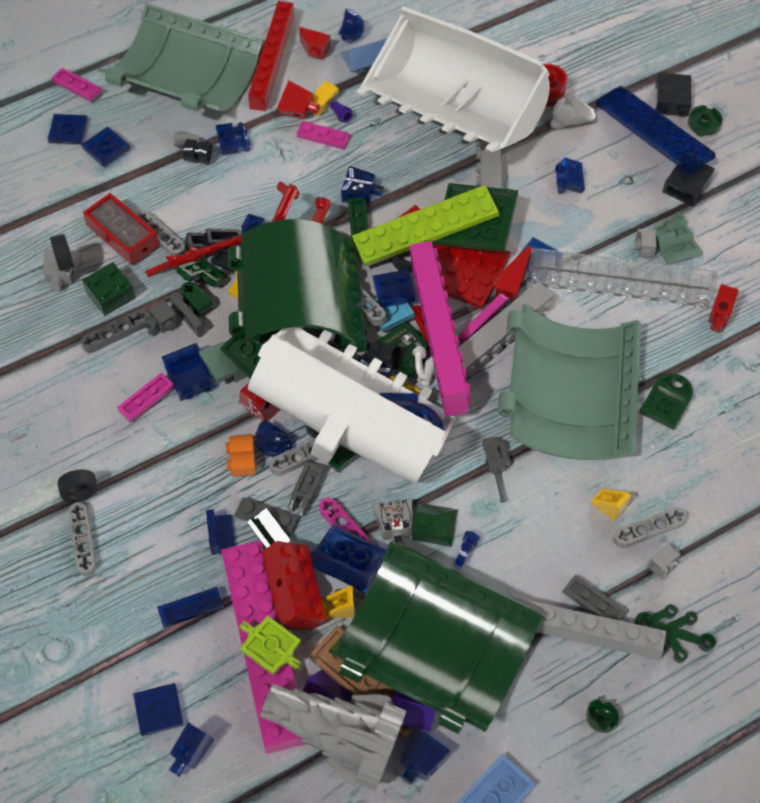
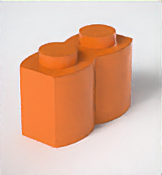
M253 434L229 436V442H226V453L230 454V459H227V470L232 472V477L255 475Z

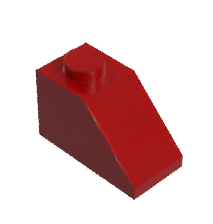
M300 27V42L308 56L324 60L331 47L330 35Z

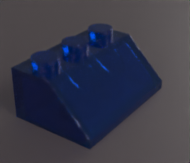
M332 525L315 549L312 565L313 568L366 593L377 576L387 550L336 525Z

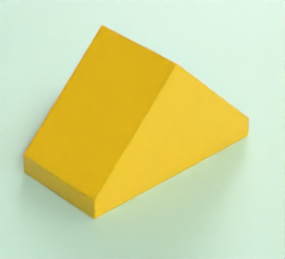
M602 488L590 502L615 521L627 508L631 495L629 492Z
M352 586L321 598L327 619L354 617Z

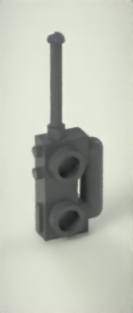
M498 436L483 438L482 444L486 455L485 462L488 464L487 470L495 475L500 502L504 503L506 499H504L499 471H505L506 466L511 464L505 440H499ZM499 449H500V453H501V457H502V458H499V454H498V450H499Z

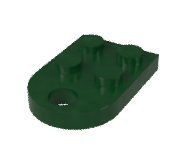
M668 373L662 375L657 379L639 413L674 430L692 398L693 388L691 383L679 374ZM672 382H679L682 386L675 387Z

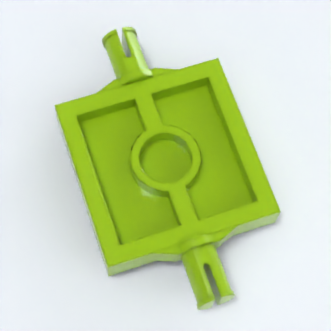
M269 616L255 627H252L246 621H243V624L241 623L239 628L249 635L245 643L240 647V651L270 674L275 676L280 668L287 663L295 670L301 667L302 662L293 657L294 651L301 644L299 638Z

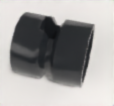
M194 139L185 140L183 147L184 161L195 162L197 160L198 163H210L212 156L211 142L200 141L198 143Z
M372 343L368 349L367 361L370 365L373 359L377 358L382 361L380 368L396 370L401 364L402 351L398 345L387 344L384 346L381 343Z

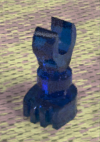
M472 531L465 532L462 541H464L461 544L462 549L454 564L463 566L468 553L472 552L473 546H477L480 540L479 535Z

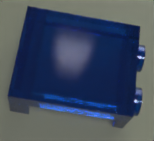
M197 343L162 356L164 368L174 384V389L180 401L189 400L195 395L209 392L216 387L213 375L210 374L199 356L200 349Z

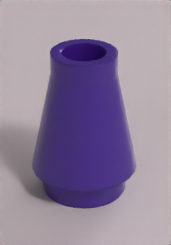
M338 101L331 103L330 108L340 122L347 123L352 119L353 112L351 108Z

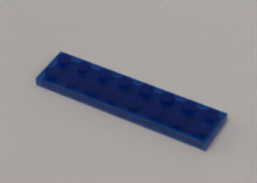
M622 85L596 99V106L689 174L715 158L716 153Z

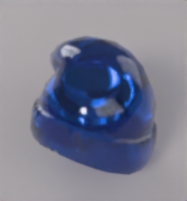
M345 9L343 22L338 34L341 35L343 41H356L364 33V20L357 12Z
M267 420L260 422L254 438L257 449L263 455L275 457L293 447L288 434Z

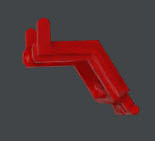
M281 181L277 184V190L284 195L272 221L284 220L293 200L299 197L300 192L297 186L293 184L288 186ZM316 198L315 207L317 209L311 221L323 223L331 205L328 198Z

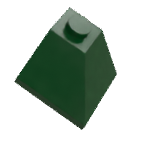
M418 503L412 528V540L451 547L458 509Z

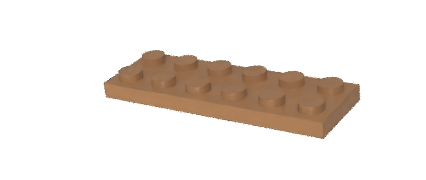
M336 626L309 655V659L350 694L386 695L391 700L393 699L395 689L367 675L364 676L360 683H357L339 674L344 660L328 651L344 633L340 627ZM401 724L398 734L407 740L416 728Z

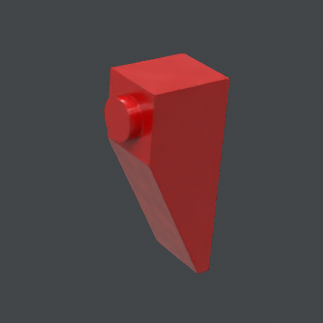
M528 246L501 272L499 279H495L493 289H496V297L504 293L511 301H515L518 298L531 258V246Z

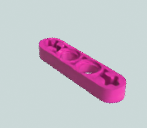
M504 293L498 295L461 332L458 341L463 344L509 305L511 299Z
M322 499L319 509L323 518L361 560L368 561L372 559L375 555L373 542L334 499ZM325 505L328 507L332 505V512L329 509L325 510ZM344 518L346 520L345 525H336V519ZM351 532H356L359 535L356 540H350L347 536ZM362 546H363L365 549H368V548H369V553H367V552H363V553H362Z

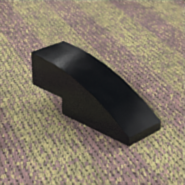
M206 228L205 233L187 232L184 240L186 251H189L190 247L201 249L242 235L241 230ZM242 242L235 246H242Z

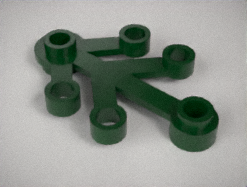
M667 605L665 609L654 614L641 612L634 620V624L644 626L641 621H646L648 623L646 627L666 631L665 638L674 652L673 658L677 663H683L686 660L687 652L681 648L676 638L696 644L705 652L712 651L716 645V638L710 633L697 636L678 629L685 625L692 626L696 623L697 615L692 611L687 612L685 616L670 623H659L658 621L664 618L673 619L676 616L677 608L674 605ZM671 609L674 614H669L667 610ZM687 616L693 617L694 621H689ZM702 642H708L709 647L704 646ZM665 643L663 653L661 656H663L667 650ZM677 653H681L684 658H678Z

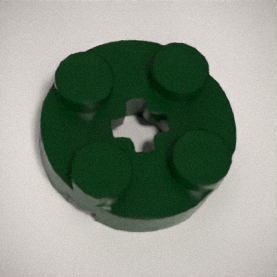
M700 105L691 110L687 122L689 127L696 132L697 136L704 137L705 135L715 134L720 130L723 117L716 108L712 107L710 109L707 108V105Z

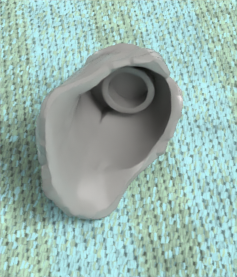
M563 97L553 107V118L550 121L551 128L561 129L567 125L592 122L595 120V112L590 106L578 99L570 100Z

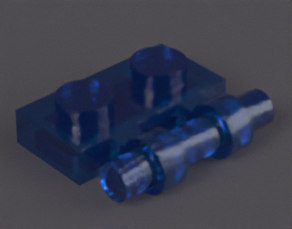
M239 122L237 124L238 127H233L232 123L215 125L222 155L239 152L238 147H242L245 152L250 151L251 143L250 139L247 138L248 131L243 122Z

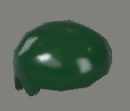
M596 698L589 703L586 711L589 726L593 730L602 733H609L615 730L620 717L618 710L610 701L603 702L600 698Z

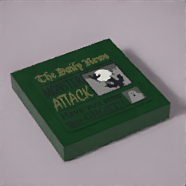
M406 321L377 340V343L384 344V346L387 344L400 346L402 351L401 362L414 356L412 351L416 346H422L426 351L429 349L426 341Z

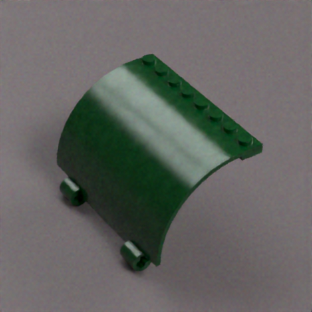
M284 219L264 223L246 231L241 235L242 247L232 246L228 248L227 266L231 270H237L238 311L232 312L229 315L230 335L234 337L245 335V341L249 342L271 331L294 327H309L339 334L348 339L349 344L357 347V350L361 353L367 349L359 270L357 266L358 259L356 256V245L352 240L347 239L337 230L318 222Z
M392 540L389 543L377 576L361 607L348 628L328 652L344 660L339 674L357 683H360L364 676L367 675L442 713L438 722L439 725L459 734L464 723L467 722L486 732L519 671L544 613Z

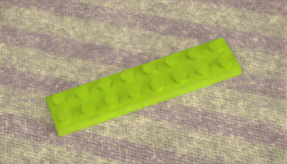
M486 185L352 235V238L364 266L367 267L409 251L411 244L432 242L498 217L499 211Z

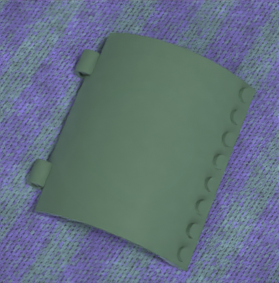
M145 3L139 30L127 53L114 66L107 69L98 68V72L105 74V81L123 87L129 81L181 98L182 107L197 112L201 110L202 105L218 111H226L238 102L247 89L258 65L265 41Z
M523 304L522 311H510L508 313L506 331L510 335H515L510 391H504L499 394L498 414L503 417H511L510 435L531 449L568 459L604 460L635 455L641 323L639 320L622 323L621 326L613 328L590 329L567 326L551 321L536 313L527 304Z

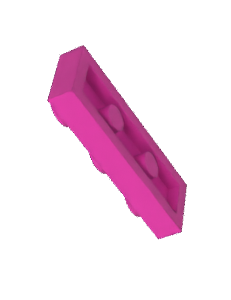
M61 68L51 77L53 83L89 102H92L102 92L101 87L64 68Z
M302 121L297 131V137L345 150L350 139V133Z
M160 373L120 404L117 409L131 423L173 390L174 384Z

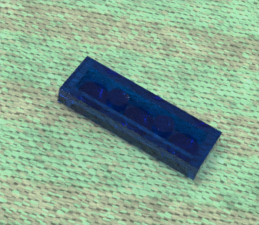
M217 587L157 606L163 628L224 608Z

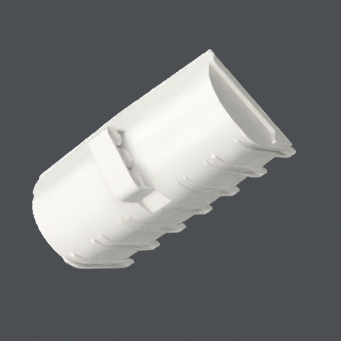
M404 6L401 8V16L357 93L365 95L374 92L381 95L378 99L379 103L396 102L402 105L399 108V111L402 113L415 111L423 115L420 117V120L425 123L435 120L445 124L441 129L443 131L460 130L467 134L463 139L468 142L477 139L487 141L489 144L486 146V149L491 152L510 146L533 132L543 114L549 96V73L543 62L472 31Z
M303 327L281 329L277 334H273L262 345L258 353L261 359L250 379L248 390L319 432L311 451V455L328 464L339 445H342L413 484L417 483L432 455L437 457L456 418L454 416L445 417L442 408L428 401L432 389L424 386L420 394L417 395L403 387L407 375L399 372L394 381L377 373L382 361L374 358L369 367L353 359L357 347L349 344L342 353L328 345L332 333L324 330L319 338H316L302 330Z

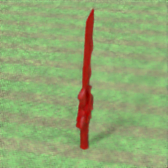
M241 235L201 249L190 247V250L185 251L182 256H166L167 262L145 272L150 277L171 267L176 269L178 266L193 262L198 258L201 259L202 255L207 253L212 255L219 249L241 243Z

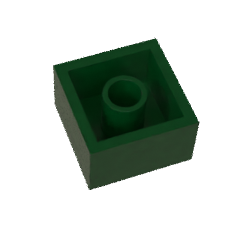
M114 262L82 279L86 293L104 316L136 299L132 284Z

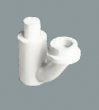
M416 346L412 353L415 356L417 381L421 385L428 386L434 375L432 356L429 357V360H425L423 364L422 359L426 357V349L422 346Z

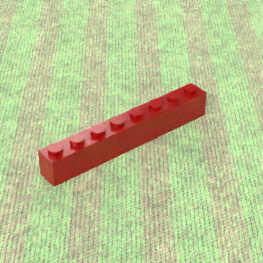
M277 2L248 94L249 108L251 110L265 112L267 110L294 20V3Z

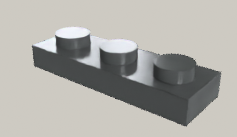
M245 497L242 498L235 512V517L247 521L268 508L288 536L291 537L298 522L297 516Z
M574 575L563 589L562 593L593 615L621 621L627 612L577 575Z

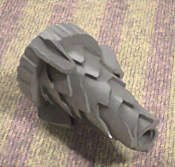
M272 684L260 717L284 726L288 731L303 738L304 743L322 750V754L328 757L326 762L350 785L354 787L363 785L376 790L406 710L394 706L391 698L386 695L353 694L351 703H348L336 697L332 700L320 694H308L295 688L291 691Z

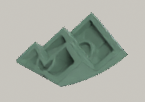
M680 211L676 212L675 217L671 220L666 219L662 224L652 229L656 230V243L667 265L701 255V248L694 241L693 233L687 227L686 219Z
M227 341L199 351V356L217 383L229 377H232L236 383L247 377L220 350Z

